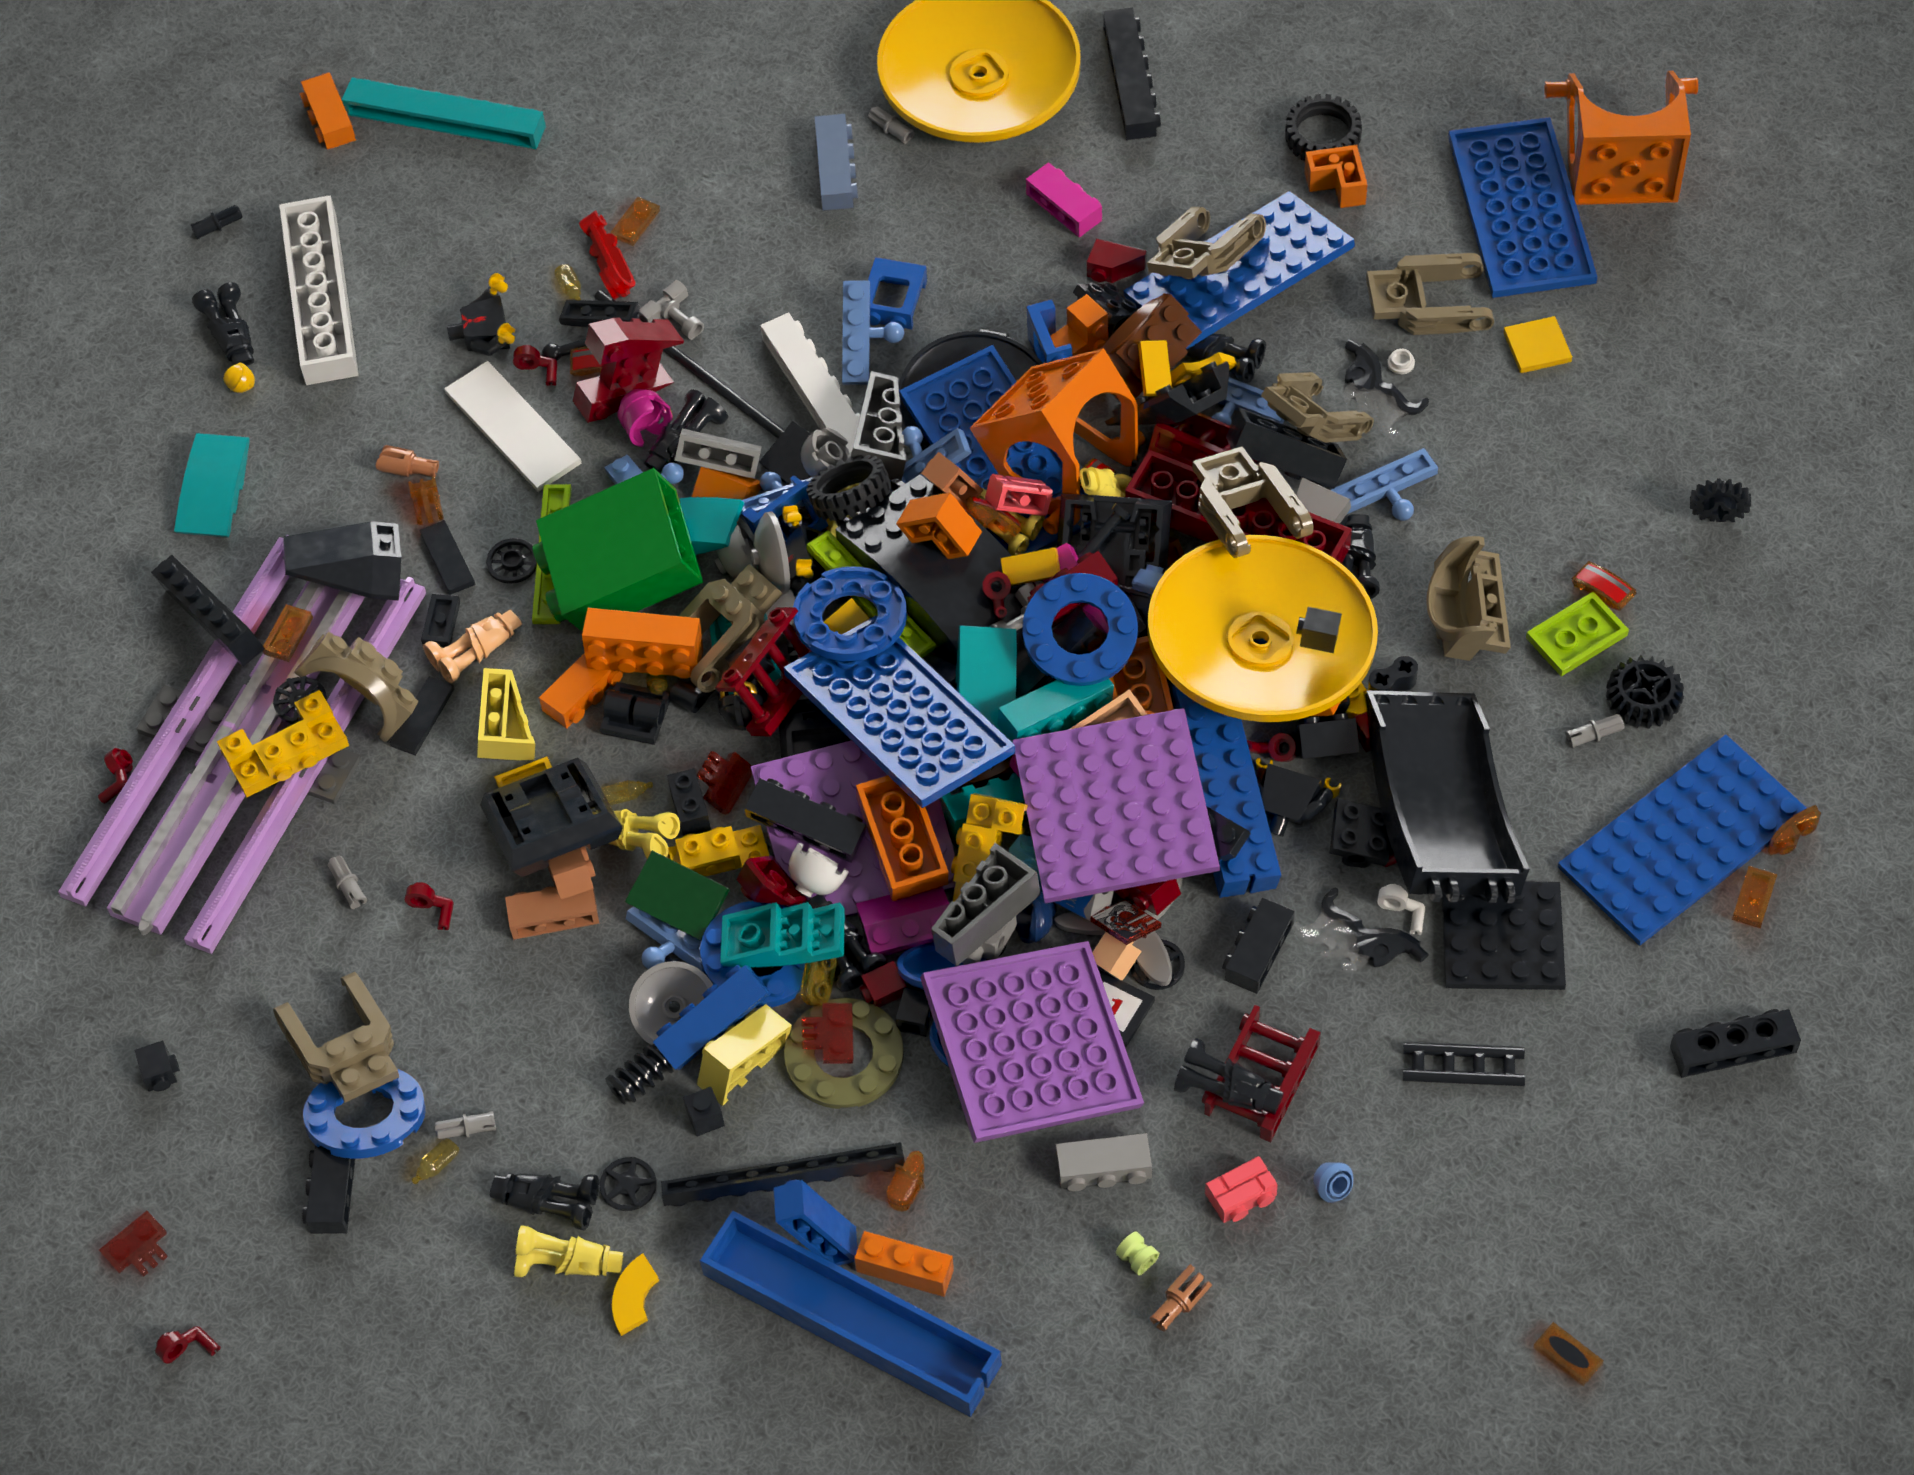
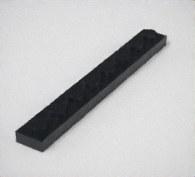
M899 1142L661 1181L663 1205L678 1207L688 1202L700 1200L709 1202L716 1200L718 1197L730 1195L740 1197L749 1192L761 1190L771 1192L774 1191L775 1187L785 1185L790 1180H803L808 1184L816 1181L832 1182L847 1176L862 1177L877 1171L893 1172L898 1168L905 1167L902 1144Z

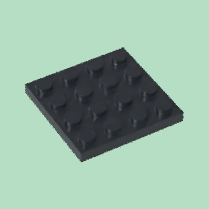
M1525 881L1521 896H1516L1513 903H1505L1500 895H1498V900L1495 903H1489L1484 895H1459L1457 902H1449L1447 896L1442 895L1445 988L1565 990L1566 978L1560 882Z

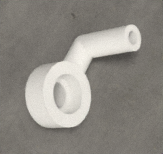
M1389 884L1382 887L1378 894V905L1387 910L1402 911L1406 909L1413 912L1410 934H1415V931H1417L1416 935H1421L1425 913L1424 904L1408 898L1407 891L1397 884Z

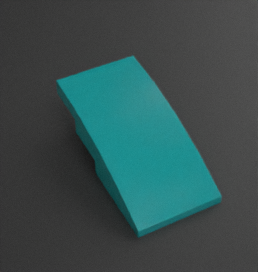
M196 433L183 478L175 521V533L229 538L233 514H236L239 491L242 490L244 485L249 437Z
M717 497L679 498L695 555L729 547L731 535L736 528L744 506V502L741 499Z
M959 625L955 680L957 692L1004 735L997 726L999 707L1016 700V629Z
M777 902L723 915L720 963L722 966L729 967L737 965L740 967L744 965L750 967H769L811 963L844 956L845 908L839 902L813 909L809 902L781 909Z

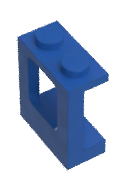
M875 257L868 281H870V325H886L890 322H897L903 329H912L913 315L922 288L925 289L927 283L926 266ZM880 281L909 286L901 308L881 306L873 303Z
M1052 299L1027 306L1028 339L1034 354L1043 364L1071 357V344L1055 348L1050 337L1056 332L1055 305Z
M792 476L790 480L794 487L758 513L751 507L742 512L741 514L753 535L760 518L765 512L772 511L778 519L783 514L784 506H793L801 500L811 519L814 520L807 527L818 531L828 527L829 525L826 520L817 516L807 494L809 482L806 480L802 482L796 476ZM782 530L784 541H786L787 538Z

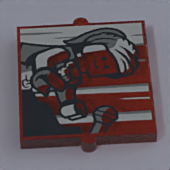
M1126 899L1111 907L1106 906L1105 910L1090 917V922L1125 945L1140 938H1146L1148 934L1161 928V922Z

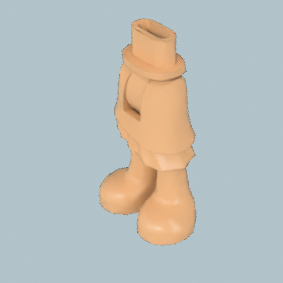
M508 610L502 615L496 613L494 617H487L471 624L470 628H465L466 633L449 646L441 648L436 642L428 641L423 644V650L438 672L441 671L443 678L448 683H453L459 678L460 673L475 659L480 663L483 657L486 659L493 650L513 636V630L520 627L522 622L512 610Z

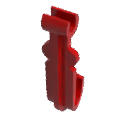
M595 210L582 219L579 225L584 233L591 237L593 244L589 252L593 257L598 258L597 264L601 270L599 275L610 295L616 300L620 296L626 297L630 294V289L635 286V280L620 249L615 247L618 242L617 237L612 233H606L604 227L607 223L602 215L599 216Z

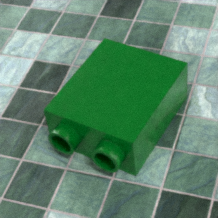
M655 468L536 520L541 542L533 545V554L541 571L545 575H551L554 589L547 591L545 594L549 610L556 621L568 620L582 632L588 608L637 612L703 583L676 488Z

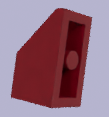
M1096 238L1087 260V277L1099 283L1104 281L1114 283L1143 271L1147 266V251Z

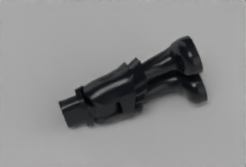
M228 282L223 284L217 291L219 304L227 318L221 317L215 295L211 290L198 291L192 297V303L196 310L209 318L208 328L211 330L212 336L217 340L222 351L227 355V359L232 361L234 365L238 363H243L246 366L253 364L255 361L252 355L254 349L252 347L249 326L245 320L240 318L236 307L241 296L239 285L234 282Z
M1213 333L1192 347L1186 348L1188 351L1186 355L1198 362L1218 352L1233 356L1239 361L1235 360L1237 365L1229 370V372L1235 374L1240 382L1248 383L1253 379L1255 369H1259L1263 362L1266 341L1260 338L1254 339L1247 348L1235 345L1234 339L1231 336L1226 337L1225 334Z
M689 390L685 396L686 403L672 424L668 423L667 426H663L654 446L648 451L650 456L644 461V464L649 469L655 468L661 474L666 464L677 462L675 461L682 428L700 432L710 421L717 425L724 424L729 417L718 402L711 397L706 399L703 393L698 390ZM695 413H698L692 420V422L688 426H685L687 422L691 419V417Z
M1351 514L1347 518V523L1344 524V526L1352 529L1351 544L1342 565L1351 573H1353V564L1358 566L1357 579L1364 587L1370 599H1372L1380 591L1379 581L1371 576L1370 572L1376 566L1372 525L1369 523L1370 517L1368 515Z
M818 894L805 902H809L813 909L833 904L831 901H827L823 895ZM845 917L844 947H847L855 958L863 975L886 965L887 960L883 954L875 952L869 955L860 944L863 936L857 933L858 929ZM845 953L842 957L832 958L840 972L836 979V984L841 992L851 991L862 985V975L854 968Z
M1195 1038L1185 1055L1184 1062L1224 1077V1082L1205 1076L1182 1065L1175 1081L1174 1091L1184 1093L1190 1087H1195L1223 1098V1102L1228 1103V1105L1257 1110L1260 1113L1264 1110L1271 1114H1276L1284 1092L1273 1088V1083L1265 1081L1261 1076L1242 1067L1238 1062L1234 1064L1229 1057L1226 1063L1212 1057L1205 1052L1206 1046L1201 1039Z
M508 1173L507 1176L495 1175L490 1189V1198L500 1199L502 1204L511 1205L532 1215L546 1212L572 1220V1225L576 1229L585 1231L589 1226L593 1213L591 1205H595L597 1201L599 1179L595 1174H588L583 1177L580 1184L561 1183V1176L552 1178L551 1174L535 1175L521 1173L514 1175ZM553 1196H558L582 1203L569 1204L551 1199Z

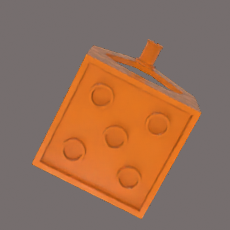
M1668 71L1666 75V107L1657 112L1640 116L1614 114L1596 106L1584 95L1583 87L1574 73L1568 74L1565 82L1545 81V98L1565 97L1567 100V154L1571 189L1576 205L1678 202L1691 138L1686 94L1696 95L1698 93L1697 77L1679 78L1674 71ZM1575 101L1577 102L1578 106V136L1576 154L1574 136Z
M1104 348L1032 366L970 427V430L998 474L1004 477L1022 478L1012 471L1006 461L1008 450L1013 444L1029 441L1044 445L1055 451L1062 461V493L1080 494L1079 463L1075 457L1073 447L1074 432L1111 459L1124 466H1132L1133 459L1137 460L1138 447L1145 442V436L1138 430V404ZM1101 393L1117 395L1121 402L1120 437L1110 439L1078 418L1080 410L1087 401ZM1061 496L1051 498L1047 513L1050 516L1042 523L1044 529L1050 534L1058 532ZM1075 508L1073 526L1081 518L1079 508Z

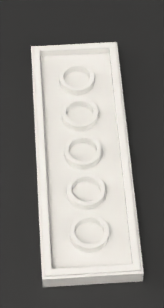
M488 361L444 388L449 398L537 492L542 490L544 485H550L582 464L578 455Z

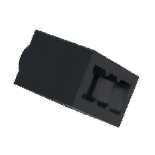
M695 768L667 775L676 814L680 820L682 835L700 834L710 831L709 816Z

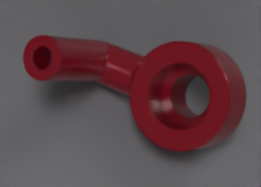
M530 345L519 346L514 350L513 364L516 368L527 370L536 369L538 366L547 368L546 385L551 386L550 382H553L552 385H556L558 366L556 359L540 356V352Z
M992 572L985 577L982 589L985 596L993 600L995 618L1002 620L1007 614L1004 598L1007 597L1011 590V582L1004 573ZM993 582L1001 584L1002 589L999 592H994L991 589Z
M1286 733L1276 734L1271 738L1270 742L1247 740L1250 753L1270 754L1273 759L1280 762L1292 761L1299 752L1297 739ZM1285 743H1288L1290 746L1287 753L1282 752V746Z
M114 748L104 756L105 764L115 775L116 782L98 795L99 800L103 804H106L121 792L128 780L127 774L133 769V759L126 750Z
M417 882L409 885L404 899L406 904L413 908H431L432 906L441 908L437 929L443 930V927H445L444 930H449L454 906L453 900L435 895V891L426 883Z
M194 1326L182 1334L178 1331L163 1334L157 1340L155 1354L164 1363L169 1364L176 1360L186 1350L188 1344L195 1340L211 1356L215 1355L216 1352L214 1351L218 1352L221 1347L201 1327Z

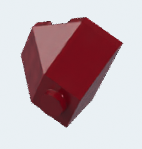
M772 855L747 859L736 879L742 886V893L754 902H777V904L798 905L808 900L803 893L795 889L797 887Z

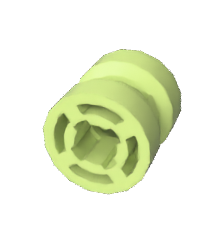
M1133 1232L1120 1243L1116 1250V1255L1123 1261H1129L1131 1269L1137 1275H1142L1157 1261L1159 1252L1153 1246L1144 1244V1238L1138 1232Z

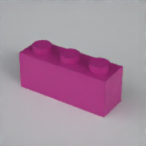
M1049 162L1026 178V194L1079 238L1102 221L1101 203L1096 198L1089 196L1078 183H1073L1061 169H1056Z

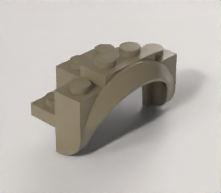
M1468 536L1456 539L1444 549L1434 562L1435 570L1429 582L1426 602L1428 615L1436 630L1437 639L1443 640L1444 657L1470 661L1480 649L1506 654L1511 648L1500 558L1497 553L1481 551L1485 546L1484 537ZM1471 571L1472 579L1468 582L1469 574Z
M329 631L326 635L322 634L310 653L294 671L299 677L318 671L333 672L376 706L379 705L383 714L384 725L377 735L380 736L379 739L383 742L388 741L409 718L418 703V700L414 698L409 690L398 685L403 677L401 675L403 671L399 669L398 665L393 660L385 658L376 651V648L371 643L362 640L360 637L349 647L341 637L335 636Z

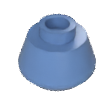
M1147 564L1146 570L1140 569L1132 580L1133 589L1153 594L1157 583L1164 575L1162 574L1164 568Z
M1327 1162L1319 1166L1313 1178L1319 1196L1329 1203L1344 1199L1353 1187V1172L1351 1168L1344 1163Z

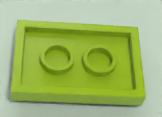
M1591 592L1529 630L1526 634V639L1562 677L1627 637L1629 629L1594 592Z

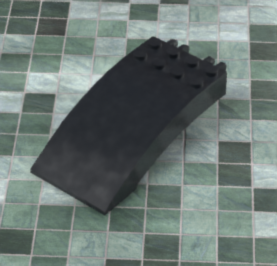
M918 475L906 484L900 481V479L895 478L891 481L893 492L888 490L889 494L883 496L884 500L881 502H876L875 507L872 509L867 508V511L862 514L857 512L856 516L851 517V519L846 517L843 520H839V518L835 520L838 526L835 529L836 539L863 567L885 574L891 583L896 587L899 586L905 597L907 613L929 635L949 659V662L957 665L959 625L990 627L1000 621L994 616L993 600L985 596L982 584L988 574L992 572L1003 573L1001 558L1010 557L1011 554L969 513L968 515L973 518L982 533L968 556L947 559L932 540L911 543L896 525L909 501L944 493L922 475ZM993 582L991 589L994 592H999L1002 586L999 582ZM1026 584L1011 586L1009 594L1004 598L1007 614L1002 621L1005 623L1021 615V608L1023 606L1016 598L1015 593ZM1023 627L1016 631L1017 666L1028 656L1023 641Z
M1367 690L1365 697L1371 757L1380 807L1392 851L1408 893L1417 895L1428 894L1431 902H1439L1442 895H1446L1449 902H1457L1459 895H1484L1489 903H1495L1498 900V895H1500L1505 903H1513L1516 896H1521L1530 868L1506 811L1493 760L1489 738L1490 728L1475 693Z

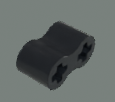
M1401 656L1395 659L1391 666L1375 669L1369 675L1368 691H1407L1412 689L1417 681L1418 664L1416 660L1409 656Z
M712 671L706 672L702 676L701 682L708 681ZM691 677L681 678L672 687L670 700L692 713H697L715 690L708 693L702 692L692 683Z

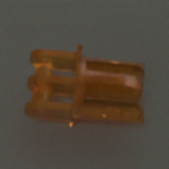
M435 476L432 477V480L428 481L420 479V482L412 484V481L408 482L417 524L423 525L420 509L423 506L428 523L434 522L431 510L432 504H435L439 521L444 520Z
M920 1151L911 1152L903 1167L895 1165L896 1172L887 1188V1198L891 1208L896 1211H907L914 1203L920 1189L925 1188L923 1175L925 1171L924 1157Z

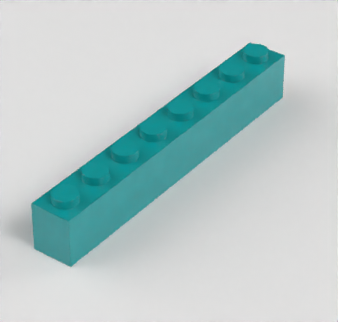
M352 77L342 98V103L349 116L537 149L546 128L543 111L420 90L414 87L398 86L391 83L370 81L368 79Z

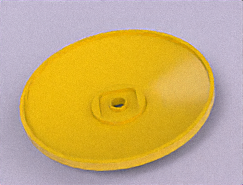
M915 0L891 21L880 41L877 56L880 86L891 107L916 128L940 138L960 142L1004 140L1021 135L1042 125L1061 110L1069 100L1078 82L1081 64L1080 45L1073 26L1067 17L1048 0ZM976 73L986 74L983 77L974 76Z
M1245 535L1248 545H1251L1250 553L1233 558L1219 539L1188 552L1164 573L1153 591L1149 604L1147 631L1150 647L1154 658L1166 677L1186 696L1206 708L1229 717L1256 722H1283L1302 719L1321 713L1343 701L1361 684L1370 669L1378 637L1377 618L1370 597L1358 579L1345 566L1333 557L1310 545L1276 536ZM1308 607L1342 613L1334 653L1300 647L1301 635L1296 634L1299 618H1305ZM1262 638L1266 640L1267 643L1257 644L1253 640Z

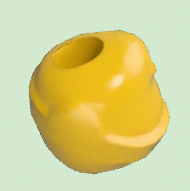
M243 363L231 366L223 376L227 387L236 393L246 392L253 388L255 384L252 371Z

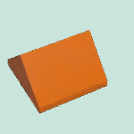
M701 467L691 497L744 500L756 496L761 490L760 481L754 478Z

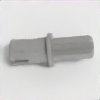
M880 107L871 108L868 115L869 119L882 127L886 134H892L904 144L914 137V130L900 122L896 115L891 116Z
M1618 714L1596 722L1590 720L1587 725L1567 730L1566 737L1568 740H1571V748L1593 740L1599 742L1602 737L1622 731L1624 729V722Z
M342 856L332 857L329 860L328 867L337 881L336 888L343 892L350 908L355 909L361 906L359 900H361L362 904H365L367 898L357 883L358 877L351 873Z
M493 1111L471 1116L463 1114L461 1118L435 1123L438 1139L466 1135L468 1138L470 1137L469 1134L496 1130Z

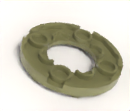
M854 998L828 1000L807 1010L793 1024L784 1048L786 1070L795 1088L810 1101L833 1109L860 1107L881 1097L898 1078L904 1058L902 1037L893 1019L878 1006ZM838 1028H854L863 1032L871 1041L873 1047L872 1059L867 1068L859 1074L847 1078L833 1077L825 1073L817 1065L815 1059L816 1045L821 1037L829 1031Z

